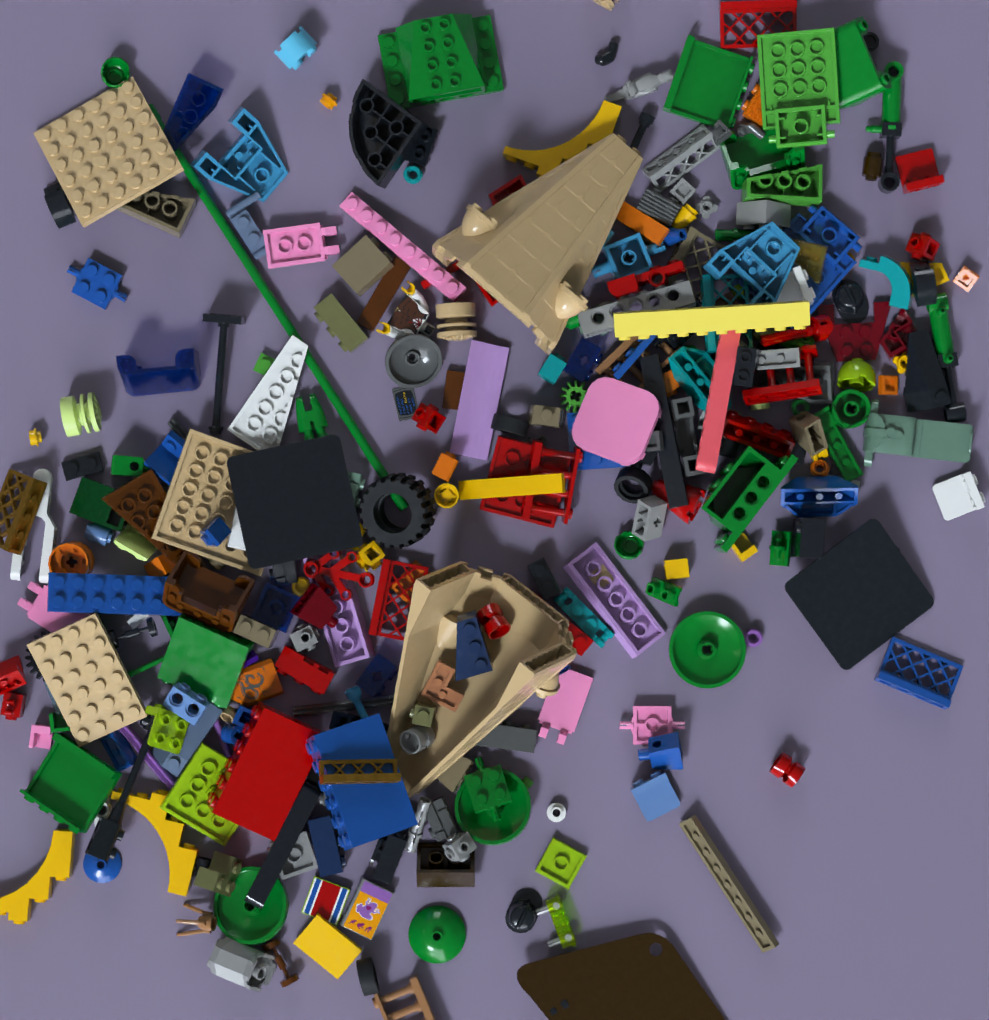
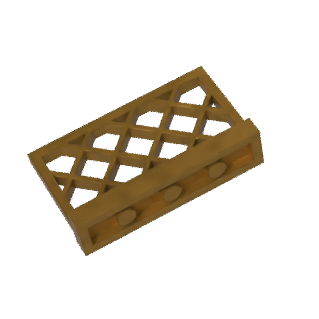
M12 469L8 470L0 491V513L2 512L4 517L0 520V526L5 524L7 529L1 532L0 528V548L14 554H22L48 483ZM16 475L17 482L12 485L13 476ZM19 487L20 494L15 497L14 490ZM9 494L10 501L5 503L6 495ZM12 505L13 512L8 515L7 508Z

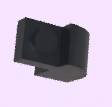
M60 183L44 188V198L57 227L60 229L76 222L73 209Z
M929 262L910 263L909 271L913 280V295L917 307L937 304L936 279Z

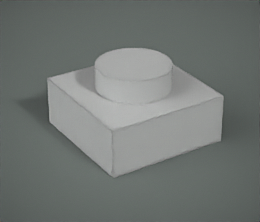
M682 177L669 193L684 205L696 192V189Z

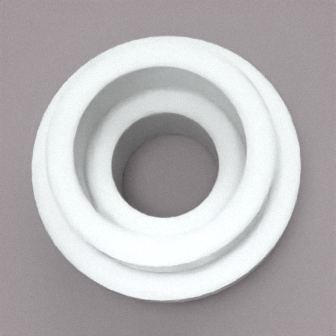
M553 803L547 809V816L553 822H560L566 816V809L560 803ZM555 809L560 810V815L554 816L553 811Z

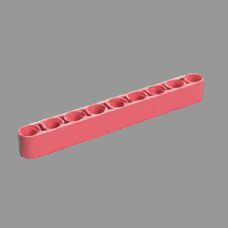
M728 330V334L719 335L695 470L713 474L716 471L735 369L737 348L741 333H735V330Z

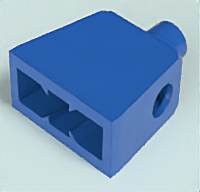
M678 732L650 737L648 739L649 748L638 749L639 761L650 760L652 769H683V754Z

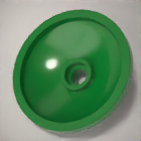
M434 905L422 909L414 916L409 926L408 938L412 950L418 957L424 961L439 964L452 960L460 953L465 943L466 929L461 917L454 910L445 906ZM439 933L441 937L436 940L433 938V935Z

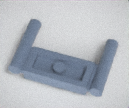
M258 191L225 211L256 260L266 254L264 237L246 210V207L261 198Z

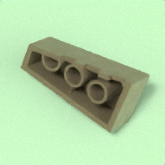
M147 191L116 210L181 238L196 207V199Z

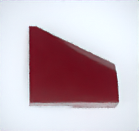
M900 309L899 314L880 341V345L889 361L907 351L908 333L917 331L905 309Z

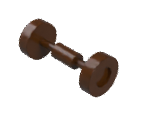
M279 937L263 944L262 948L264 951L272 949L279 969L286 976L285 979L280 981L283 988L297 981L299 976L297 973L289 976L286 970L287 965L275 948V946L281 943Z

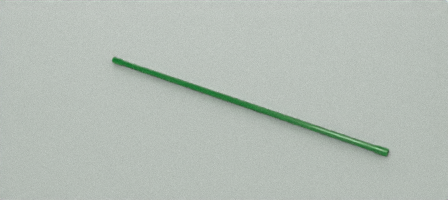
M149 104L183 166V172L288 336L294 335L303 341L168 131L153 104ZM307 349L304 361L379 478L389 475L315 358ZM394 493L390 494L399 511L410 506L402 496Z

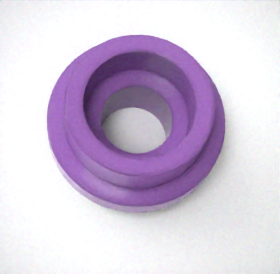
M756 628L747 629L743 635L745 644L750 647H757L763 639L762 633ZM751 634L756 635L755 641L749 639Z

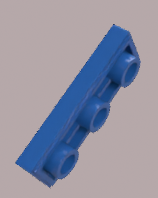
M650 335L649 339H638L640 344L637 348L631 347L625 355L627 357L623 364L619 362L614 367L613 371L615 373L613 377L616 380H619L655 339L656 335Z

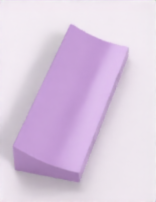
M471 340L450 453L488 460L493 434L491 424L494 413H497L509 353L508 347Z
M597 542L563 567L632 659L640 655L666 634ZM603 564L614 580L612 581L608 576H602L597 580L595 586L589 577L598 575ZM598 568L596 574H592V573H591V572H593L595 569ZM606 579L609 584L601 588L600 580Z
M341 550L339 558L331 559L323 567L331 568L346 557L345 551ZM332 552V555L336 557L337 552ZM326 554L304 558L303 562L305 564L310 559L319 560ZM349 564L341 569L342 571L351 572ZM312 565L311 570L315 572L316 567ZM322 575L327 584L335 588L334 595L329 598L337 606V610L333 615L339 621L333 628L327 624L323 628L335 668L375 656L376 654L354 581L341 579L345 587L353 592L352 599L344 601L341 599L339 591L329 576ZM308 577L310 585L314 583L319 586L315 578ZM327 588L326 593L330 594L331 589ZM345 591L344 596L348 598L349 593Z

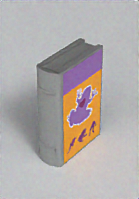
M362 877L345 914H343L344 917L340 925L372 940L394 895V891Z

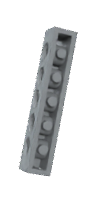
M677 280L673 283L674 285L668 287L660 285L651 292L647 290L636 293L637 296L630 298L629 296H623L618 298L617 302H603L597 308L592 309V307H588L585 312L582 311L578 314L584 338L613 331L614 321L612 313L616 309H620L623 312L632 311L631 307L634 304L642 306L640 311L691 308L696 306L689 280ZM671 293L679 295L675 301L669 300L668 296ZM657 298L660 300V304L658 306H651L649 304L650 300ZM596 315H603L604 320L601 323H596L594 317Z

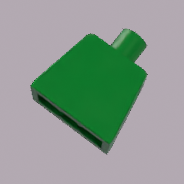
M112 455L111 475L137 477L149 470L144 465L143 457ZM131 463L137 464V465H138V469H137V470H131V469H130V464H131Z

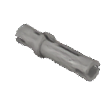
M427 797L419 798L415 813L418 825L408 830L409 836L405 846L407 852L415 853L419 839L423 836L422 829L431 804V800Z

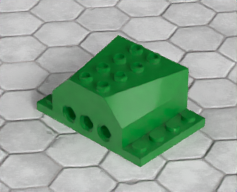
M446 14L414 20L397 27L396 32L377 35L388 96L406 109L504 91L490 15L472 18L471 14Z
M748 446L732 463L725 465L719 472L721 477L713 480L708 486L709 492L702 505V509L709 514L710 521L725 532L720 534L715 540L716 546L714 549L720 553L728 552L797 462L798 458L793 454L785 455L778 458L772 464L752 447Z

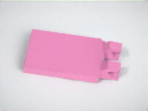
M319 222L263 230L268 269L323 262L325 259H328L327 255L340 254L339 245L326 246L325 237L337 235L336 226L323 227Z
M32 581L27 588L38 594L35 601L31 603L27 599L20 598L17 603L28 611L29 619L49 632H54L93 614L47 612L48 585L42 587Z
M563 668L559 672L560 689L557 694L547 696L544 700L538 717L539 723L542 724L538 736L546 739L549 727L558 729L560 732L556 743L564 745L567 734H572L575 731L593 681L592 677L567 668Z

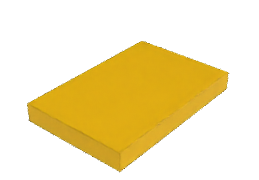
M319 913L316 914L293 942V944L337 979L362 951L360 946Z

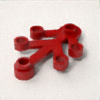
M336 551V557L332 553H327L319 560L310 559L305 562L303 567L305 575L309 578H315L325 593L326 589L330 588L331 593L327 594L328 597L334 595L335 588L332 585H328L322 575L329 576L339 591L341 599L344 601L352 599L353 592L345 587L341 579L356 581L363 588L371 587L375 582V577L371 572L357 574L341 570L348 564L358 561L359 554L356 551L348 552L346 557L331 568L323 566L331 559L339 558L341 551ZM351 553L355 555L354 560L350 559ZM312 565L316 567L315 572L311 570ZM366 576L370 577L369 583L365 581ZM345 591L349 593L348 598L344 596Z

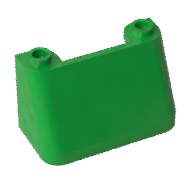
M863 16L835 27L840 109L857 106L892 88L890 76L883 71H877L863 36L868 33L869 27Z
M776 129L764 130L766 134L761 140L752 133L744 137H737L736 133L731 131L732 135L719 144L730 184L735 190L742 189V183L750 177L775 174L781 171H791L805 167L804 146L777 149L776 143L769 144V136L776 135Z

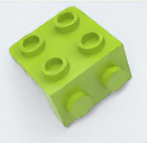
M155 703V706L147 705L145 713L155 716L147 744L161 750L179 754L189 722L172 711L166 710V707L161 704Z

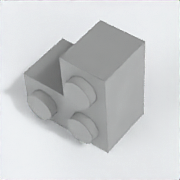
M770 200L737 202L736 225L744 227L743 230H755V227L759 229L772 221L781 230L782 228H790L791 205Z

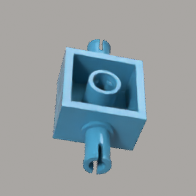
M640 233L604 246L603 251L606 256V262L594 266L591 272L594 279L607 273L613 274L614 279H618L630 274L638 275L650 271L649 269L653 267L650 256L666 251L665 245L658 247V245L652 243L646 246ZM626 255L633 257L631 263L624 261Z

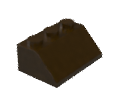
M446 842L418 843L417 887H475V850L463 862L451 861L446 857L445 850L442 847Z

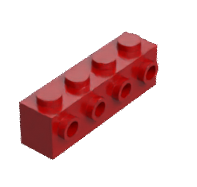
M729 410L726 413L722 437L780 458L790 455L795 441L788 430H778L769 423H759L750 416L745 418L733 410Z

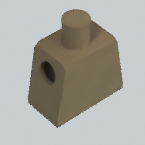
M529 405L527 421L529 425L563 429L565 410L559 407Z
M802 411L789 419V425L791 426L795 441L812 457L828 448L819 417L807 411Z
M462 756L437 779L451 792H457L464 781V776L469 773L475 761Z

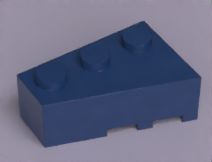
M476 610L457 615L455 681L493 671V663Z

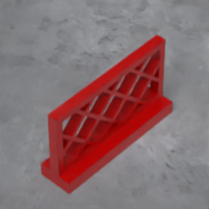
M797 0L719 2L720 48H758V45L755 44L757 42V34L751 29L757 21L766 27L760 35L764 34L767 30L775 33L770 27L776 20L785 27L780 33L786 29L789 32L797 31ZM765 12H770L775 17L768 26L760 19ZM784 12H792V20L788 25L779 18ZM735 13L743 14L740 17H738ZM746 13H751L756 18L750 26L741 20ZM724 14H732L737 20L729 27L724 22ZM738 21L747 28L740 37L732 30ZM748 30L756 37L751 44H746L741 39ZM729 31L738 38L733 44L724 45V36Z
M383 558L369 628L370 635L404 641V637L399 629L404 627L407 622L397 628L391 618L401 612L405 620L408 621L403 610L411 604V599L406 592L413 588L414 585L404 590L399 580L408 575L412 582L415 583L410 573L415 569L424 570L423 576L428 574L429 567ZM394 565L402 566L406 574L397 579L393 573ZM406 567L413 568V569L408 572V570L406 569ZM397 582L403 592L393 598L389 589L391 585ZM405 594L410 604L401 609L395 599ZM393 601L399 611L389 616L385 610L386 605ZM384 614H386L388 618L383 621ZM390 620L395 628L389 634L381 632L382 625ZM397 631L400 636L393 635V633Z

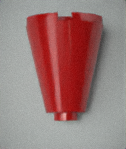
M664 479L655 480L651 488L653 491L652 495H656L668 503ZM686 485L689 505L669 510L689 525L702 505L700 498H705L706 490Z

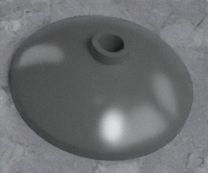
M408 334L398 338L391 344L385 356V368L388 376L393 382L405 388H419L427 385L436 378L442 366V354L438 345L431 338L422 334ZM410 354H414V357L409 358L408 356Z

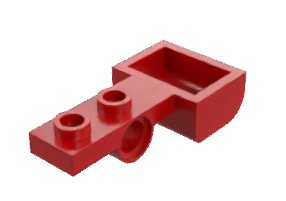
M672 260L666 266H654L649 269L650 271L638 275L630 274L607 282L608 289L617 300L623 296L634 297L637 296L636 293L644 291L643 285L651 284L654 288L660 285L667 286L668 277L687 272L686 266L682 260ZM662 275V281L657 284L654 283V278Z

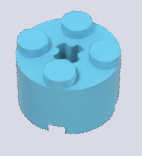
M302 26L299 27V33L294 31L282 42L279 52L277 49L274 51V54L289 69L297 70L304 63L302 59L306 55L310 57L317 51V42Z

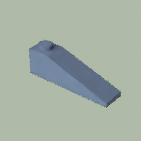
M211 702L200 722L195 726L189 723L179 754L155 747L151 753L163 768L176 777L180 776L224 710Z

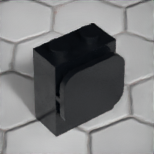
M399 831L388 835L386 838H379L369 865H373L374 861L377 860V866L372 878L390 885L408 840L405 832Z

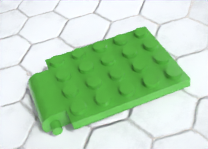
M835 28L757 35L763 130L776 129V135L769 136V144L776 143L777 149L828 144V138H835V130H828L827 125L841 124Z

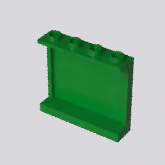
M688 35L663 111L713 128L720 119L728 128H733L737 117H734L735 110H740L743 99H740L742 91L746 92L749 81H746L748 73L752 74L755 63L752 62L753 56L748 58L695 40L694 36Z
M181 614L177 620L157 678L169 685H175L178 682L185 683L195 693L206 696L207 700L213 702L215 706L227 709L233 703V700H231L248 653L253 649L255 642L232 632H222Z
M55 732L52 737L55 741L54 745L27 789H20L19 792L25 795L24 799L40 805L38 808L41 811L53 814V819L57 822L69 825L68 829L76 834L79 832L87 833L122 776V773L84 747H79L77 742L65 734Z

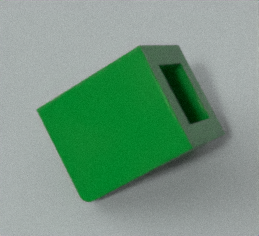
M829 405L813 414L820 418L824 432L837 424L829 411Z
M61 711L49 713L51 733L70 731V727H68Z

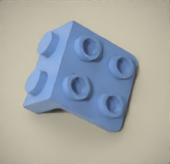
M660 770L650 774V778L645 781L640 779L632 784L633 787L630 788L647 821H652L680 806V801L664 771L660 772Z

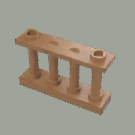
M632 336L630 340H625L594 370L598 376L604 374L605 376L608 375L609 378H614L613 374L615 372L612 370L613 367L611 365L616 360L622 363L625 362L627 359L625 351L629 347L636 349L640 344L638 336ZM665 341L659 346L669 357L681 348L678 347L674 351ZM646 349L641 354L642 357L651 355ZM668 358L661 364L662 369L669 363ZM632 364L628 370L641 382L638 387L642 389L645 386L643 374Z
M417 974L410 977V983H407V986L384 996L376 993L374 998H372L375 1008L380 1009L384 1020H396L416 1011L423 1012L425 1018L422 1020H436ZM415 993L417 1001L414 1004L391 1014L387 1013L384 1006L385 1003L406 994Z

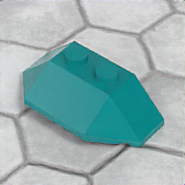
M682 346L668 358L673 377L687 395L691 396L696 406L706 411L714 360L706 351ZM730 391V396H729V402H728L727 410L732 406V405H731V391Z

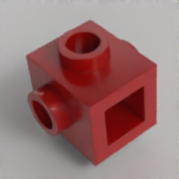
M921 232V234L912 233L905 250L912 254L911 258L922 261V259L933 261L940 243L925 232Z
M420 403L411 419L417 422L416 427L424 432L428 429L437 434L446 417L438 413L439 408L431 403L428 406Z

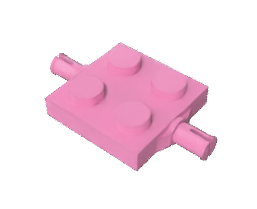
M633 706L631 721H619V725H627L619 726V729H631L633 745H648L650 737L673 733V729H685V726H677L685 725V721H673L672 706Z

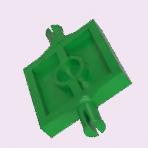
M479 757L481 765H479L476 758L474 761L478 770L464 776L475 814L491 811L494 821H497L495 814H497L498 820H501L498 808L512 802L501 765L485 767L482 757Z

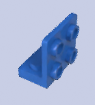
M171 430L162 444L144 462L147 468L152 469L168 485H170L185 440Z

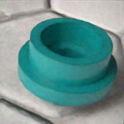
M417 165L407 166L403 173L405 181L409 184H417L421 181L423 175L421 168ZM410 172H416L417 176L415 178H411L409 176Z

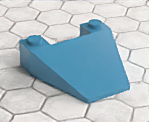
M239 107L228 120L230 124L242 133L218 162L206 151L202 150L190 165L205 178L247 196L258 191L261 196L258 200L264 202L288 175V172L259 121L245 108Z
M772 221L717 251L703 268L716 280L729 268H732L757 292L747 304L777 302L800 247Z

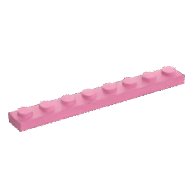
M353 192L339 205L344 212L453 303L467 290L462 283Z

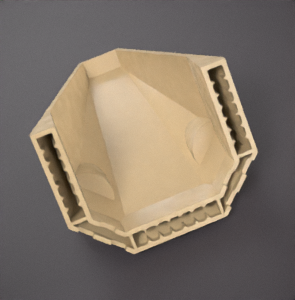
M612 133L484 212L475 202L472 205L468 204L461 226L439 238L432 245L433 255L446 267L455 259L459 262L456 265L528 328L533 325L532 331L537 337L535 344L547 355H550L558 344L569 318L588 309V300L581 295V292L643 161L642 154L634 147L631 149L626 144L625 138L619 134L615 135Z
M459 561L417 578L414 583L387 737L394 757L397 759V765L409 798L421 793L517 710L532 694L536 693L542 699L557 694L560 689L559 672L573 661L577 654L576 648L572 646L574 642L572 632L568 631L569 620L511 574L504 573L503 576L492 574L493 569L479 566L478 569L467 567V562ZM490 603H498L504 613L503 616L507 618L511 625L509 632L501 638L491 640L484 631V626L481 625L493 663V671L455 681V670L447 686L465 694L456 712L422 696L421 693L438 660L456 668L457 615L475 610L478 613L482 607ZM417 701L436 705L431 726L435 734L434 743L416 754L406 753L401 748L399 739L402 732L416 726V724H412L413 718H409L411 707H415Z

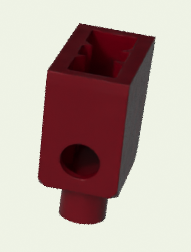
M311 583L290 611L293 615L320 629H323L326 624L333 628L339 621L333 615L337 610V606L322 588L314 583Z

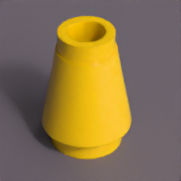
M689 204L681 207L671 225L677 229H684L697 218L698 212Z

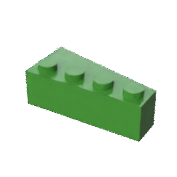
M823 164L747 178L742 183V202L770 200L792 206L811 207L814 205L817 207L822 202Z

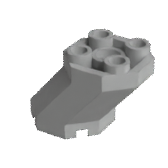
M228 937L220 938L216 941L213 952L207 961V966L210 968L211 973L257 992L262 990L260 987L263 984L267 986L270 983L276 970V965L272 962V960H275L273 955L253 946L238 943Z

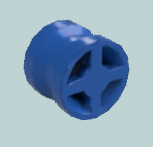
M232 724L225 725L221 730L222 741L235 744L237 739L240 740L243 735L241 732L243 727Z

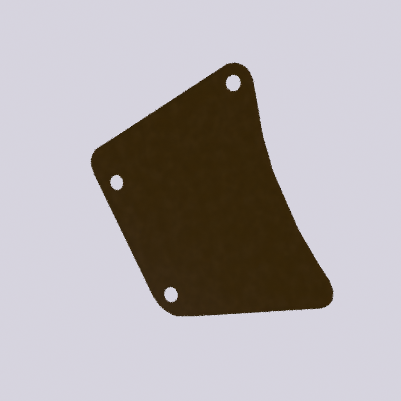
M655 933L638 934L527 963L517 971V980L520 986L532 998L548 1020H725L674 946L666 938ZM654 943L662 946V952L658 956L650 953V946ZM564 999L567 1001L569 1007L565 1009L561 1006L560 1003ZM555 1007L558 1013L552 1016L549 1010Z

